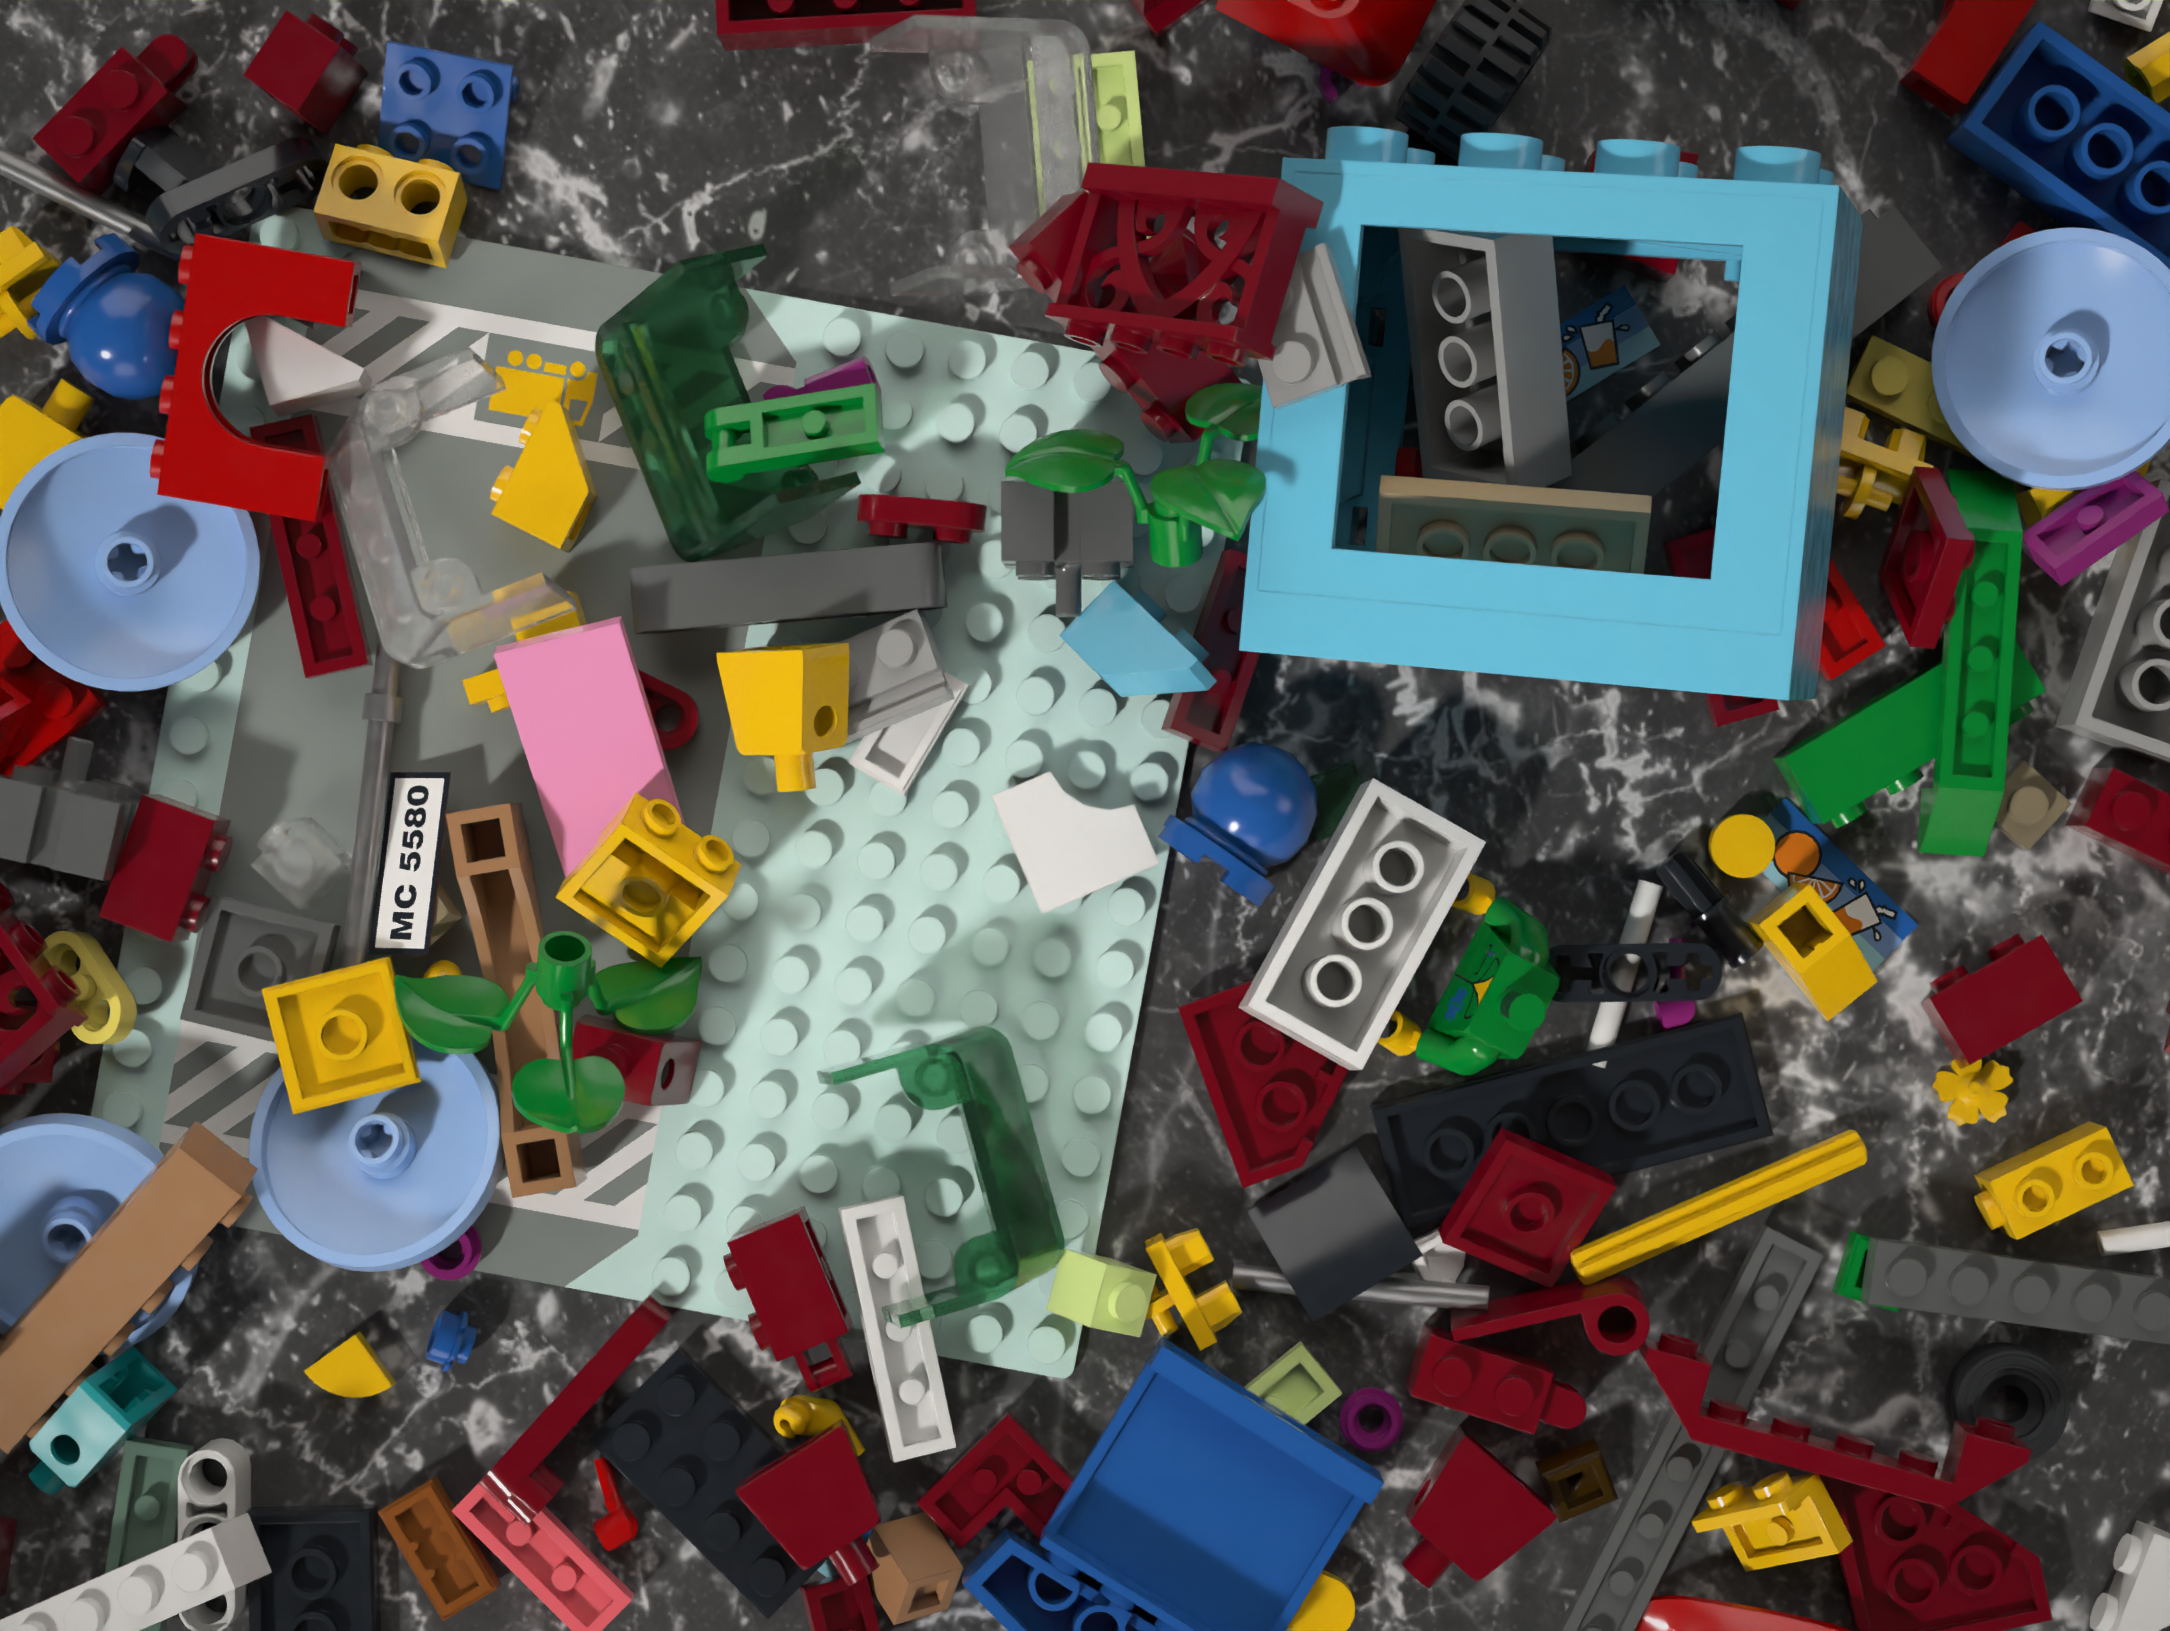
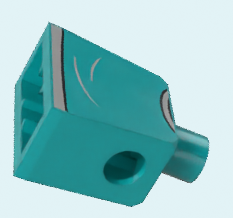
M132 1346L86 1378L30 1440V1449L38 1456V1459L28 1468L29 1478L37 1488L47 1494H57L66 1484L76 1488L113 1459L125 1446V1441L135 1436L178 1389Z

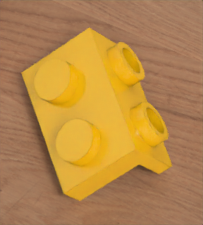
M1780 1471L1763 1478L1754 1486L1745 1488L1740 1481L1728 1483L1711 1492L1706 1497L1709 1505L1691 1520L1697 1533L1723 1528L1745 1572L1839 1554L1853 1542L1819 1474L1816 1473L1790 1477L1787 1471Z

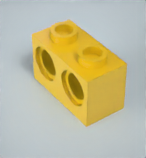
M335 143L313 213L325 240L447 269L468 199L460 173L455 172L450 166L440 161L421 159L416 163L395 158L386 150L374 145L360 144L353 148ZM372 187L376 189L372 195L365 199L354 200L349 198L359 188ZM430 201L438 204L433 211L427 214L418 215L411 213V210L419 203Z

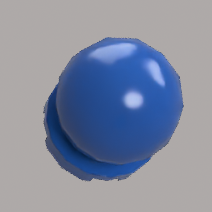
M115 233L100 236L94 242L101 251L92 255L82 265L73 257L68 258L45 282L31 304L40 313V316H35L28 320L27 325L46 343L53 346L68 341L70 359L84 379L110 395L132 400H141L160 395L165 375H175L178 350L169 348V331L174 311H184L185 301L177 290L151 274L135 273L139 266V253L121 236Z
M1248 742L1225 750L1201 769L1191 792L1192 817H1186L1184 823L1170 814L1163 824L1165 828L1158 837L1194 863H1199L1203 855L1212 859L1226 869L1220 881L1260 907L1265 899L1269 898L1276 889L1272 883L1264 878L1268 874L1266 868L1289 861L1308 843L1317 817L1316 786L1304 766L1292 753L1275 746Z

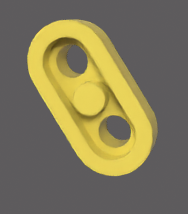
M58 931L49 935L45 939L48 949L43 954L52 967L57 966L61 968L77 984L81 995L76 1000L88 1015V1019L79 1027L75 1025L71 1027L73 1033L81 1041L89 1044H115L124 1040L132 1031L136 1021V1002L133 994L98 941L85 932ZM77 957L80 958V962H81V963H80V968H79L78 971H77V969H76V959H77ZM110 1006V1017L108 1018V1008Z

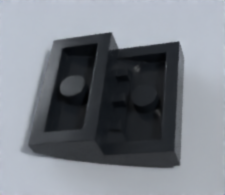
M1356 1146L1247 1211L1312 1322L1317 1321L1423 1256Z

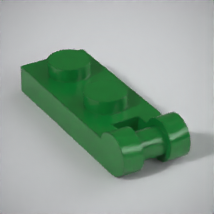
M875 383L712 409L704 415L705 437L712 441V451L706 455L707 478L719 483L739 481L745 474L885 452L881 393ZM743 434H751V444L737 446V440Z

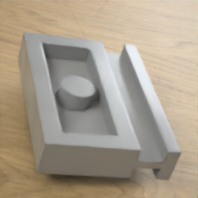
M1326 243L1314 246L1315 248L1298 254L1271 342L1272 345L1277 347L1273 361L1257 359L1272 407L1276 409H1282L1343 387L1344 384L1372 376L1331 247ZM1241 275L1233 282L1234 287L1239 292L1240 299L1246 283Z
M918 609L838 642L849 643L850 652L848 740L845 744L955 699L952 689L947 684L944 675L945 669L926 615Z

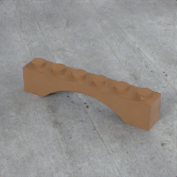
M506 803L446 814L456 877L471 924L482 977L498 984L507 994L509 1003L526 976V964L529 962L537 963L538 944L545 936L522 803ZM535 984L509 1029L506 1031L492 1030L498 1077L501 1137L512 1198L574 1188L587 1179L579 1133L558 1132L535 1124L518 1111L512 1099L514 1076L524 1065L537 1059L561 1060L558 1011L547 1007L543 1003L542 998L536 992Z

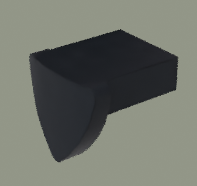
M161 125L142 130L133 137L115 168L113 182L129 194L148 176L167 192L218 170V168L184 141L168 125Z

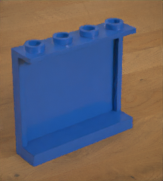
M1161 1337L1043 1527L1039 1545L1048 1550L1044 1557L1059 1570L1073 1577H1077L1080 1571H1083L1102 1583L1099 1591L1114 1604L1128 1611H1132L1135 1605L1157 1617L1154 1625L1160 1631H1285L1364 1502L1369 1505L1372 1504L1384 1481L1380 1471L1171 1341Z

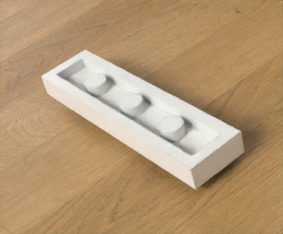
M898 1194L838 1208L890 1459L895 1463L955 1448V1438L904 1196Z

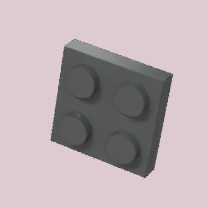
M212 895L180 1020L275 1042L261 989L329 972L341 926Z

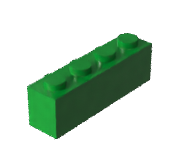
M2016 640L2009 726L2032 713L2034 708L2029 701L2046 691ZM1942 657L1772 758L1812 824H1825L1831 821L1835 828H1839L1869 810L1864 801L1865 799L1884 788L1887 789L1890 795L1896 794L1924 777L1919 767L1934 759L1936 754Z

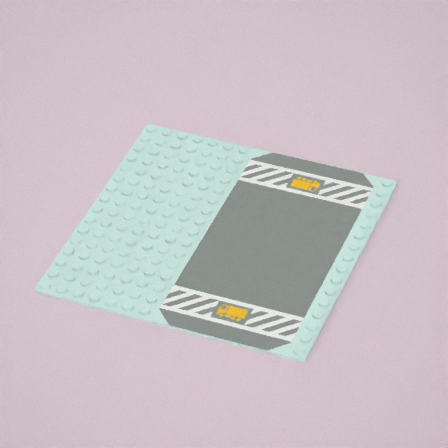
M291 207L252 224L249 242L362 262L352 327L322 324L319 329L314 330L289 317L278 315L264 316L364 368L372 379L367 392L278 417L269 406L245 323H242L232 331L219 407L228 421L236 429L251 437L250 427L308 414L317 416L325 453L333 454L330 475L373 665L313 679L305 678L269 514L248 510L257 535L260 553L259 582L253 607L239 635L217 660L190 678L168 686L149 794H160L231 820L226 834L233 839L229 857L220 873L212 872L204 896L211 898L212 895L340 925L341 928L330 971L340 969L368 720L362 719L365 693L372 692L377 644L402 646L403 649L397 697L403 698L401 724H394L374 904L391 772H451L446 814L506 803H522L545 936L556 931H572L587 938L592 946L591 959L596 962L595 974L609 966L648 960L556 898L559 888L565 880V875L511 708L491 713L488 703L481 706L470 705L462 682L464 679L498 669L493 655L496 646L517 642L507 612L509 610L570 591L578 594L587 624L622 616L637 668L686 691L693 697L699 707L700 726L695 737L684 747L675 750H663L685 825L702 838L706 835H714L723 839L732 849L734 860L742 864L729 896L671 957L701 956L702 971L695 1010L690 1020L684 1026L669 1032V1034L702 1041L688 1104L647 1106L624 1101L618 1116L607 1127L592 1133H579L587 1179L574 1188L512 1198L506 1160L504 1158L500 1178L493 1195L482 1213L473 1223L481 1236L483 1247L481 1259L474 1270L637 1301H644L651 1295L661 1305L749 1321L748 1315L756 1311L746 1288L737 1291L730 1280L723 1259L724 1255L731 1253L727 1242L737 1233L805 1206L853 1321L850 1331L841 1335L840 1338L865 1342L838 1208L901 1194L905 1200L937 1356L1056 1378L1069 1377L1075 1368L1082 1324L1046 1309L1062 1249L1065 1248L1093 1255L1096 1253L1170 848L1158 836L1165 828L1163 824L1170 814L1176 815L1189 741L1161 730L1173 693L1121 697L1059 636L1077 617L1056 616V580H1018L1016 569L1005 568L1001 561V481H1025L1015 476L1005 478V468L1008 462L1022 448L1034 440L1062 430L1089 429L1110 434L1119 438L1124 443V454L1119 460L1130 464L1147 503H1152L1154 498L1151 495L1150 482L1153 476L1165 469L1185 467L1187 464L1196 465L1202 436L1193 443L1171 444L1169 441L1163 442L1156 438L1141 421L1139 414L1143 410L1128 391L1126 393L1120 392L1103 376L1099 369V364L1102 360L1093 351L459 236L456 238L446 269L325 240L314 216V210ZM862 356H866L869 359L881 389L884 453L745 474L739 481L731 483H719L707 478L706 455L712 451V441L705 437L704 415L706 412L720 407L764 401L763 394L769 388L777 385H788L798 389L805 386L804 379ZM1239 378L1242 383L1250 384L1247 380ZM549 399L561 404L570 411L598 495L570 553L491 514L497 502L490 499V494L497 477L506 465L515 467L525 447L524 444L519 442L522 428L530 413L535 408L543 411ZM743 434L737 440V446L751 444V434ZM1221 434L1213 444L1210 460L1231 459L1240 461L1244 441H1236ZM1117 475L1112 479V481H1123ZM860 494L950 500L986 505L985 532L972 533L971 544L940 542L943 547L948 607L921 612L926 615L945 672L969 685L905 796L849 764L863 737L840 748L813 753L816 788L802 791L778 792L774 755H742L736 748L716 653L770 645L838 643L909 612L671 633L634 634L629 569L656 565L937 542L933 541L932 529L908 528L906 539L869 535V524L857 521ZM1133 503L1134 568H1121V580L1114 581L1130 596L1140 588L1167 614L1160 624L1173 636L1182 627L1193 637L1221 553L1224 551L1226 536L1202 526L1203 555L1199 561L1184 567L1161 566L1151 559L1149 524L1137 522L1136 507ZM1082 580V612L1113 580ZM672 706L662 708L658 713V724L666 731L675 729L680 721L677 709ZM1051 771L1064 792L1084 805L1108 810L1135 805L1160 864L1041 914L991 796ZM446 818L438 880L462 915V918L430 946L429 955H420L418 958L408 955L369 954L368 948L367 962L391 956L395 975L423 978L424 973L434 962L448 960L454 962L460 968L462 975L483 978L471 924L456 877ZM204 924L198 933L191 932L188 940L172 943L125 926L117 971L134 996L137 1008L136 1021L132 1031L124 1040L115 1044H104L91 1116L110 1121L132 1131L153 1145L164 1156L192 1124L197 1121L249 1162V1139L255 1111L264 1089L273 1074L281 1066L275 1042L180 1020ZM587 994L581 1003L573 1009V1034L576 1022L585 1014L614 1020L613 1013L606 1016L599 1015ZM491 1034L488 1046L474 1054L487 1068L498 1089L493 1035ZM669 1060L662 1070L661 1084H664L669 1071ZM251 1180L245 1191L253 1199L231 1226L283 1235L266 1215ZM457 1239L442 1250V1253L448 1258H458L462 1251L460 1241Z

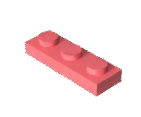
M478 1483L451 1511L571 1631H602L635 1596L546 1506L525 1526Z

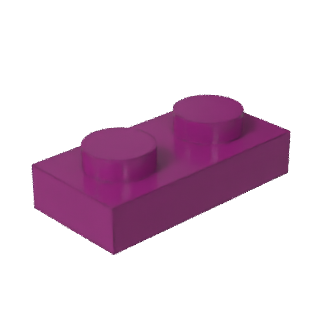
M2134 471L2108 484L2083 490L2023 532L2022 549L2031 560L2059 585L2063 586L2168 513L2169 508L2164 494L2137 471Z

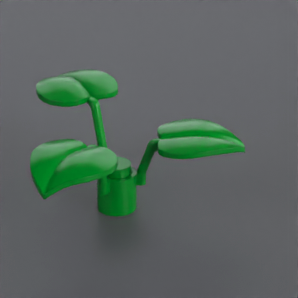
M1246 383L1218 384L1206 387L1189 398L1185 407L1187 421L1195 426L1206 428L1202 434L1196 465L1187 464L1185 467L1165 469L1154 475L1150 482L1151 495L1154 498L1152 503H1147L1130 464L1119 460L1124 454V443L1117 437L1095 430H1062L1034 440L1022 448L1008 462L1005 468V478L1015 476L1041 488L1058 492L1080 493L1100 488L1112 481L1114 476L1117 475L1124 481L1136 507L1137 522L1149 524L1151 559L1165 567H1184L1194 564L1203 555L1202 526L1235 541H1239L1250 516L1265 496L1266 477L1260 469L1237 460H1210L1213 444L1221 434L1236 441H1253L1258 439L1262 386Z
M556 931L547 934L540 940L537 963L529 962L526 964V976L510 1003L507 994L498 984L488 979L467 975H444L430 978H411L396 975L394 995L401 1021L418 1042L437 1052L470 1054L479 1052L488 1046L492 1030L506 1031L509 1029L536 984V992L542 998L543 1003L553 1010L560 1011L561 1060L537 1059L524 1065L514 1076L512 1099L518 1111L535 1124L563 1133L578 1132L586 1134L607 1127L618 1116L624 1102L625 1085L619 1069L606 1058L591 1056L573 1060V1009L588 994L599 1015L606 1016L613 1013L617 1025L626 1031L636 1034L657 1035L677 1030L690 1020L695 1010L702 971L701 956L670 958L662 968L649 960L627 962L609 966L595 974L596 962L591 959L592 946L588 939L576 932Z

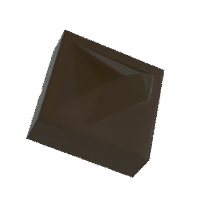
M1594 1438L1535 1462L1559 1523L1618 1499L1602 1453Z

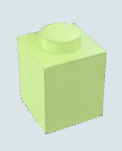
M1063 1248L1046 1310L1090 1328L1141 1337L1157 1275L1112 1258Z

